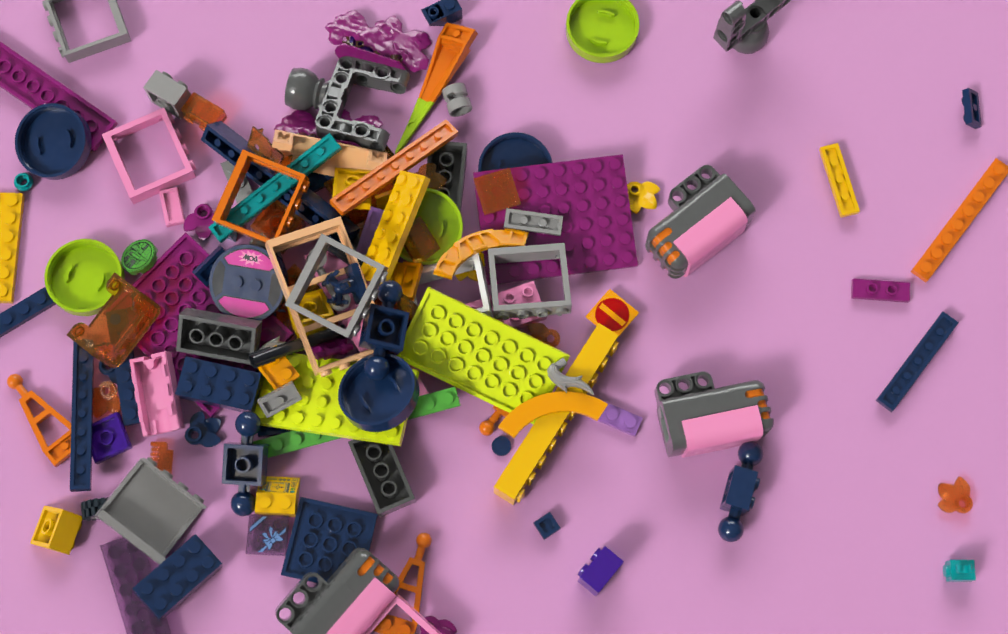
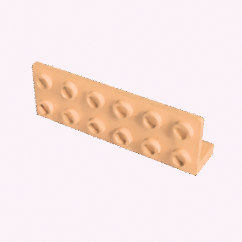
M275 129L269 160L286 167L321 139ZM338 143L342 150L318 167L313 173L334 177L335 167L373 170L387 160V153Z

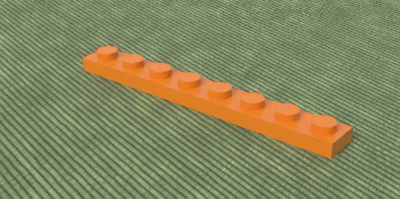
M444 120L331 198L330 204L343 217L397 179L400 170L407 172L457 137L459 131L447 120Z
M995 158L910 272L924 282L930 279L1008 174V166Z

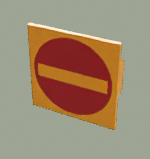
M609 289L585 317L597 326L600 323L620 336L639 312Z

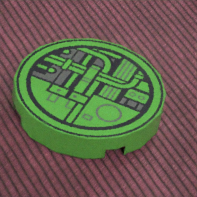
M137 240L125 249L122 254L121 264L132 275H137L136 273L143 274L150 270L157 261L156 254L158 250L149 240Z

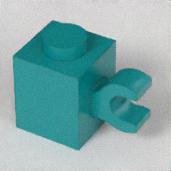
M974 560L946 561L945 565H943V576L946 577V582L975 581Z

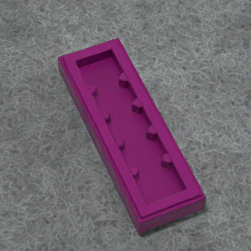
M852 279L851 299L908 303L910 301V283Z

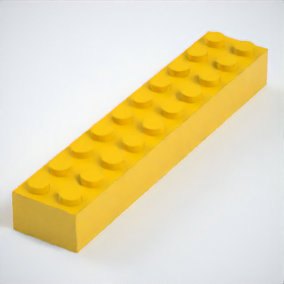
M598 323L569 368L566 376L578 377L582 375L581 380L593 388L598 380L599 374L597 373L604 371L608 364V356L612 357L618 348L619 342L617 339L619 335ZM557 387L555 392L564 390H562L560 387ZM576 387L567 388V391L570 392H578L583 394L588 393L587 391ZM559 412L537 418L494 485V494L513 506L516 501L520 503L525 495L526 490L524 488L526 485L530 486L536 477V469L541 470L546 462L547 452L551 454L557 444V436L562 437L567 429L568 423L566 422L568 419L572 421L576 413Z

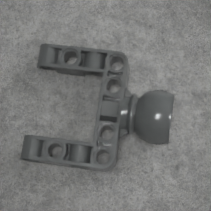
M737 0L722 12L713 39L726 52L733 48L739 53L753 54L762 49L767 43L769 37L767 20L791 0H755L747 8H744L743 3Z
M344 56L338 60L329 81H325L324 78L319 80L317 75L308 69L293 68L286 84L285 105L295 110H307L313 106L315 109L319 108L315 126L316 134L320 139L330 133L335 140L351 141L357 143L362 148L383 152L390 136L386 130L361 121L341 119V115L353 84L403 94L406 91L410 74L403 69L350 56Z

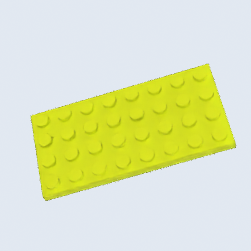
M429 286L406 331L403 351L396 355L409 365L509 413L531 398L551 393L556 384L548 377V367L562 358L567 362L570 357L569 354Z
M297 353L285 357L301 376L293 383L299 391L302 400L269 418L265 416L258 402L254 412L260 418L261 426L396 446L402 445L408 420L407 418L398 426L382 432H369L357 428L343 413L338 401L339 385L349 368L341 371L339 368L334 369L332 374L321 377V375L315 376L308 356ZM315 357L318 367L340 360L334 358L317 360ZM412 369L418 380L419 371ZM266 378L264 379L259 398L274 391V388Z

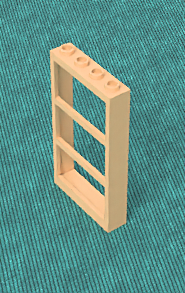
M341 216L266 241L265 247L286 301L295 285L287 287L275 253L319 239L321 234L328 236L334 233H338L341 244L353 249ZM345 252L349 264L358 262L357 258ZM360 268V271H361V274H362V278H363L365 287H366V289H367L368 286H367L366 280H365V278H364V275H363V273H362V270H361V268ZM339 269L340 272L335 277L346 274L345 269ZM330 273L313 278L309 286L324 282ZM289 308L315 376H328L332 374L334 369L339 368L340 371L351 367V363L373 355L374 350L368 349L318 367L305 333L324 327V325L316 322L303 327L297 311ZM356 309L327 318L326 320L335 323L350 318Z

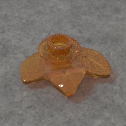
M434 163L424 164L419 168L418 172L414 173L430 178L431 180L427 187L430 189H439L447 182L444 176L436 173V164Z
M531 323L528 325V330L531 333L530 336L552 347H556L559 344L560 335L556 330L548 329L543 323ZM548 335L554 336V340L552 342L547 341Z
M104 381L99 387L93 388V415L95 418L101 417L107 411L112 414L120 413L121 406L117 396L118 390L111 381ZM106 387L109 389L108 394L105 393Z
M959 476L954 485L938 484V493L943 500L937 506L942 511L947 513L957 511L964 514L972 509L973 502L969 497L970 486L962 477ZM959 501H963L965 507H961Z

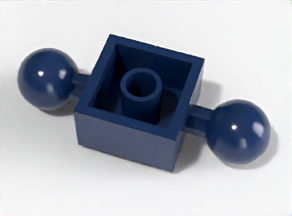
M387 280L380 284L378 298L382 302V306L371 303L369 305L370 312L363 319L358 347L374 350L373 356L369 357L364 364L366 376L374 381L384 379L389 373L390 366L385 359V353L398 355L403 351L409 312L393 309L394 304L398 303L403 295L402 287L393 280Z
M250 411L241 413L235 421L236 430L241 435V443H224L222 484L239 485L238 492L231 499V509L239 516H248L255 510L256 499L250 493V486H263L267 483L269 444H253V436L260 430L261 421L257 414Z
M754 441L743 443L739 447L738 457L742 465L741 467L735 465L729 472L720 509L728 511L729 515L722 519L718 526L720 537L727 542H735L742 537L744 527L740 521V516L749 512L755 502V497H752V495L758 489L760 478H757L758 472L753 470V466L762 461L763 449Z

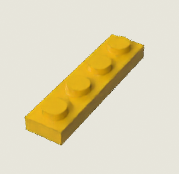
M839 144L820 147L819 152L840 218L859 214V206Z

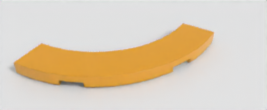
M505 228L504 230L487 229L465 236L455 242L442 255L433 274L452 280L457 269L471 256L489 248L525 246L529 232Z
M565 391L546 393L520 404L503 419L498 428L515 439L519 432L533 420L552 413L573 412L598 421L608 404L598 398L578 392L567 391L566 393Z

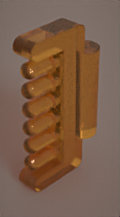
M151 442L152 448L150 450L158 452H151L150 456L159 457L150 458L158 461L156 463L159 470L163 471L165 469L172 474L174 450H168V443Z

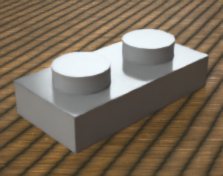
M290 381L257 399V402L265 416L269 418L302 400V397L293 381Z

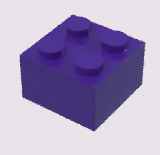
M606 546L602 550L598 548L590 558L592 563L590 565L586 563L577 574L580 576L578 582L594 596L599 594L624 562Z

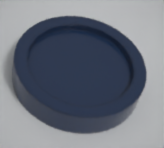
M499 436L493 440L492 450L498 456H505L511 450V442L508 438Z

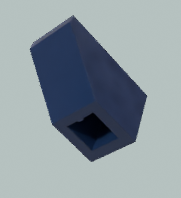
M440 0L421 9L429 26H445L447 22L454 23L462 19V8L457 0Z

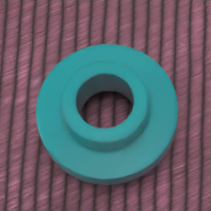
M20 173L14 179V185L19 191H28L34 183L33 178L28 173ZM24 180H27L25 185H21Z

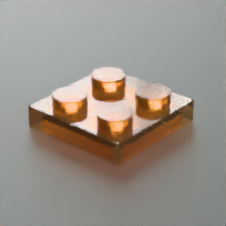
M510 168L473 178L484 216L521 205Z

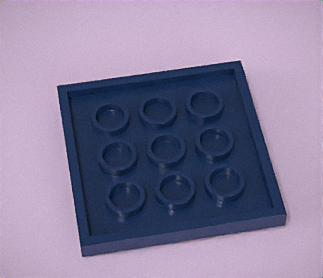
M300 497L281 575L301 580L305 574L315 572L327 582L352 551L357 548H364L370 551L378 514ZM315 576L309 577L307 580L308 582L318 583V579Z

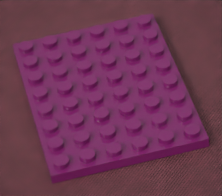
M623 154L473 172L480 231L487 229L504 230L506 208L563 216L560 236L529 232L525 246L565 243L568 275L638 266ZM485 250L483 255L487 285H490L488 250ZM560 259L495 264L497 284L562 276Z
M186 232L155 262L150 270L145 272L103 314L106 316L107 312L126 309L132 342L150 359H152L151 354L164 351L171 352L177 385L185 357L258 372L259 369H254L250 364L176 351L179 314L185 308L223 314L211 297L209 285L206 287L192 273L209 254ZM274 315L260 320L262 321L260 348L280 336L281 342H288L294 336ZM195 402L211 418L222 409Z

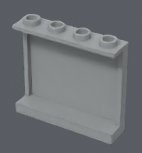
M150 457L147 459L140 458L95 516L157 564H161L166 560L165 556L201 510L206 509V506L203 504L204 500L197 494L192 496L187 492L189 488L181 482L177 484L173 481L172 474L165 469L163 471L159 470L156 467L158 464Z

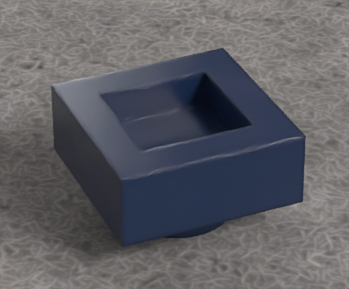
M550 512L533 522L543 540L561 529Z

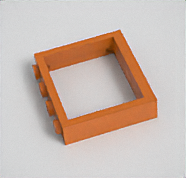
M242 149L211 220L218 225L266 244V241L270 240V238L226 221L251 162L299 181L274 238L285 235L288 227L291 228L293 225V215L296 210H299L302 204L301 197L309 188V178L303 173Z

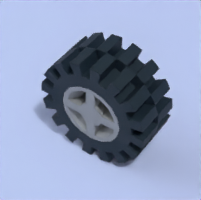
M109 497L81 502L82 520H100L95 514Z

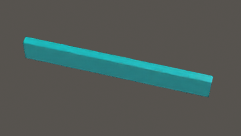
M329 133L286 167L308 176L342 150V148ZM277 173L233 207L226 221L243 227L297 185L299 181ZM215 222L208 227L220 243L235 233V231L218 225Z

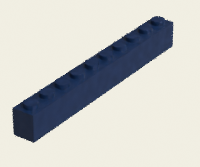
M222 121L207 124L201 141L232 165H236L242 149L269 160L268 156ZM251 162L246 175L259 186H262L278 172ZM297 185L277 200L288 207ZM309 188L301 197L302 204L299 210L295 211V214L311 226L341 216L334 207ZM341 216L352 244L360 231V227L346 216ZM338 233L328 235V237L341 243Z

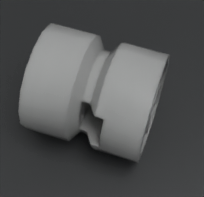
M464 83L450 84L442 90L451 117L463 116L472 110L470 99L466 97L468 93Z

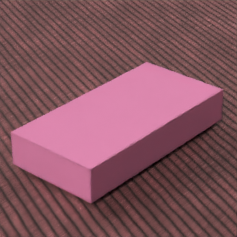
M173 187L160 190L166 226L171 227L184 224L185 217L179 188Z

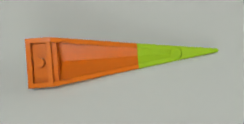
M448 22L443 27L437 38L432 59L416 105L395 154L404 149L441 95L442 90L447 86L471 51L469 48L478 35L475 29Z

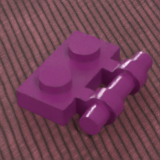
M341 335L339 338L313 346L311 349L317 360L331 359L334 355L339 354L342 356L347 354V352L353 350L352 343L347 344V338Z

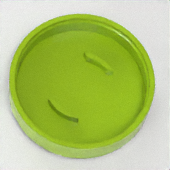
M576 0L570 7L566 19V36L571 48L582 58L595 63L614 62L626 56L636 43L639 32V17L635 7L629 0Z
M427 188L400 257L409 262L422 263V265L438 263L442 255L455 242L462 238V215L456 203L449 196L438 190Z
M78 239L61 246L51 256L45 269L44 281L50 298L62 310L76 316H92L107 310L117 301L124 287L125 273L120 259L109 246L93 239Z

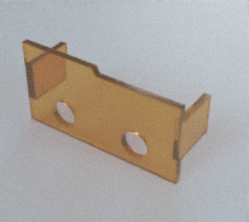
M253 126L247 146L258 156L268 160L272 158L275 163L283 166L289 165L293 155L284 157V154L277 148H272L269 139L262 134L263 128L257 129ZM256 144L259 146V151L256 150Z

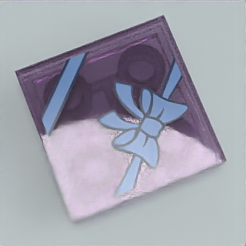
M250 514L246 554L286 556L290 516Z

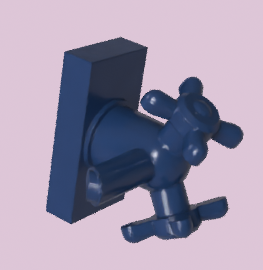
M358 262L344 268L347 279L338 281L335 278L339 274V270H335L327 275L321 285L324 287L330 283L335 293V297L332 296L331 299H327L328 304L343 307L344 304L348 305L349 301L342 300L343 295L350 293L353 294L355 304L358 305L366 287Z

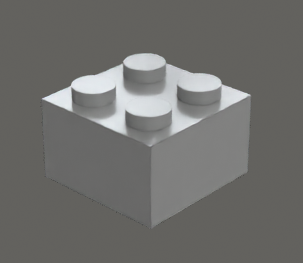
M155 70L143 87L153 104L160 108H165L167 112H171L172 115L181 120L194 103L191 93L188 91V86L182 81L177 82L173 80L172 76L164 71L161 73Z

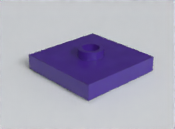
M119 412L93 423L92 457L95 464H100L132 449Z

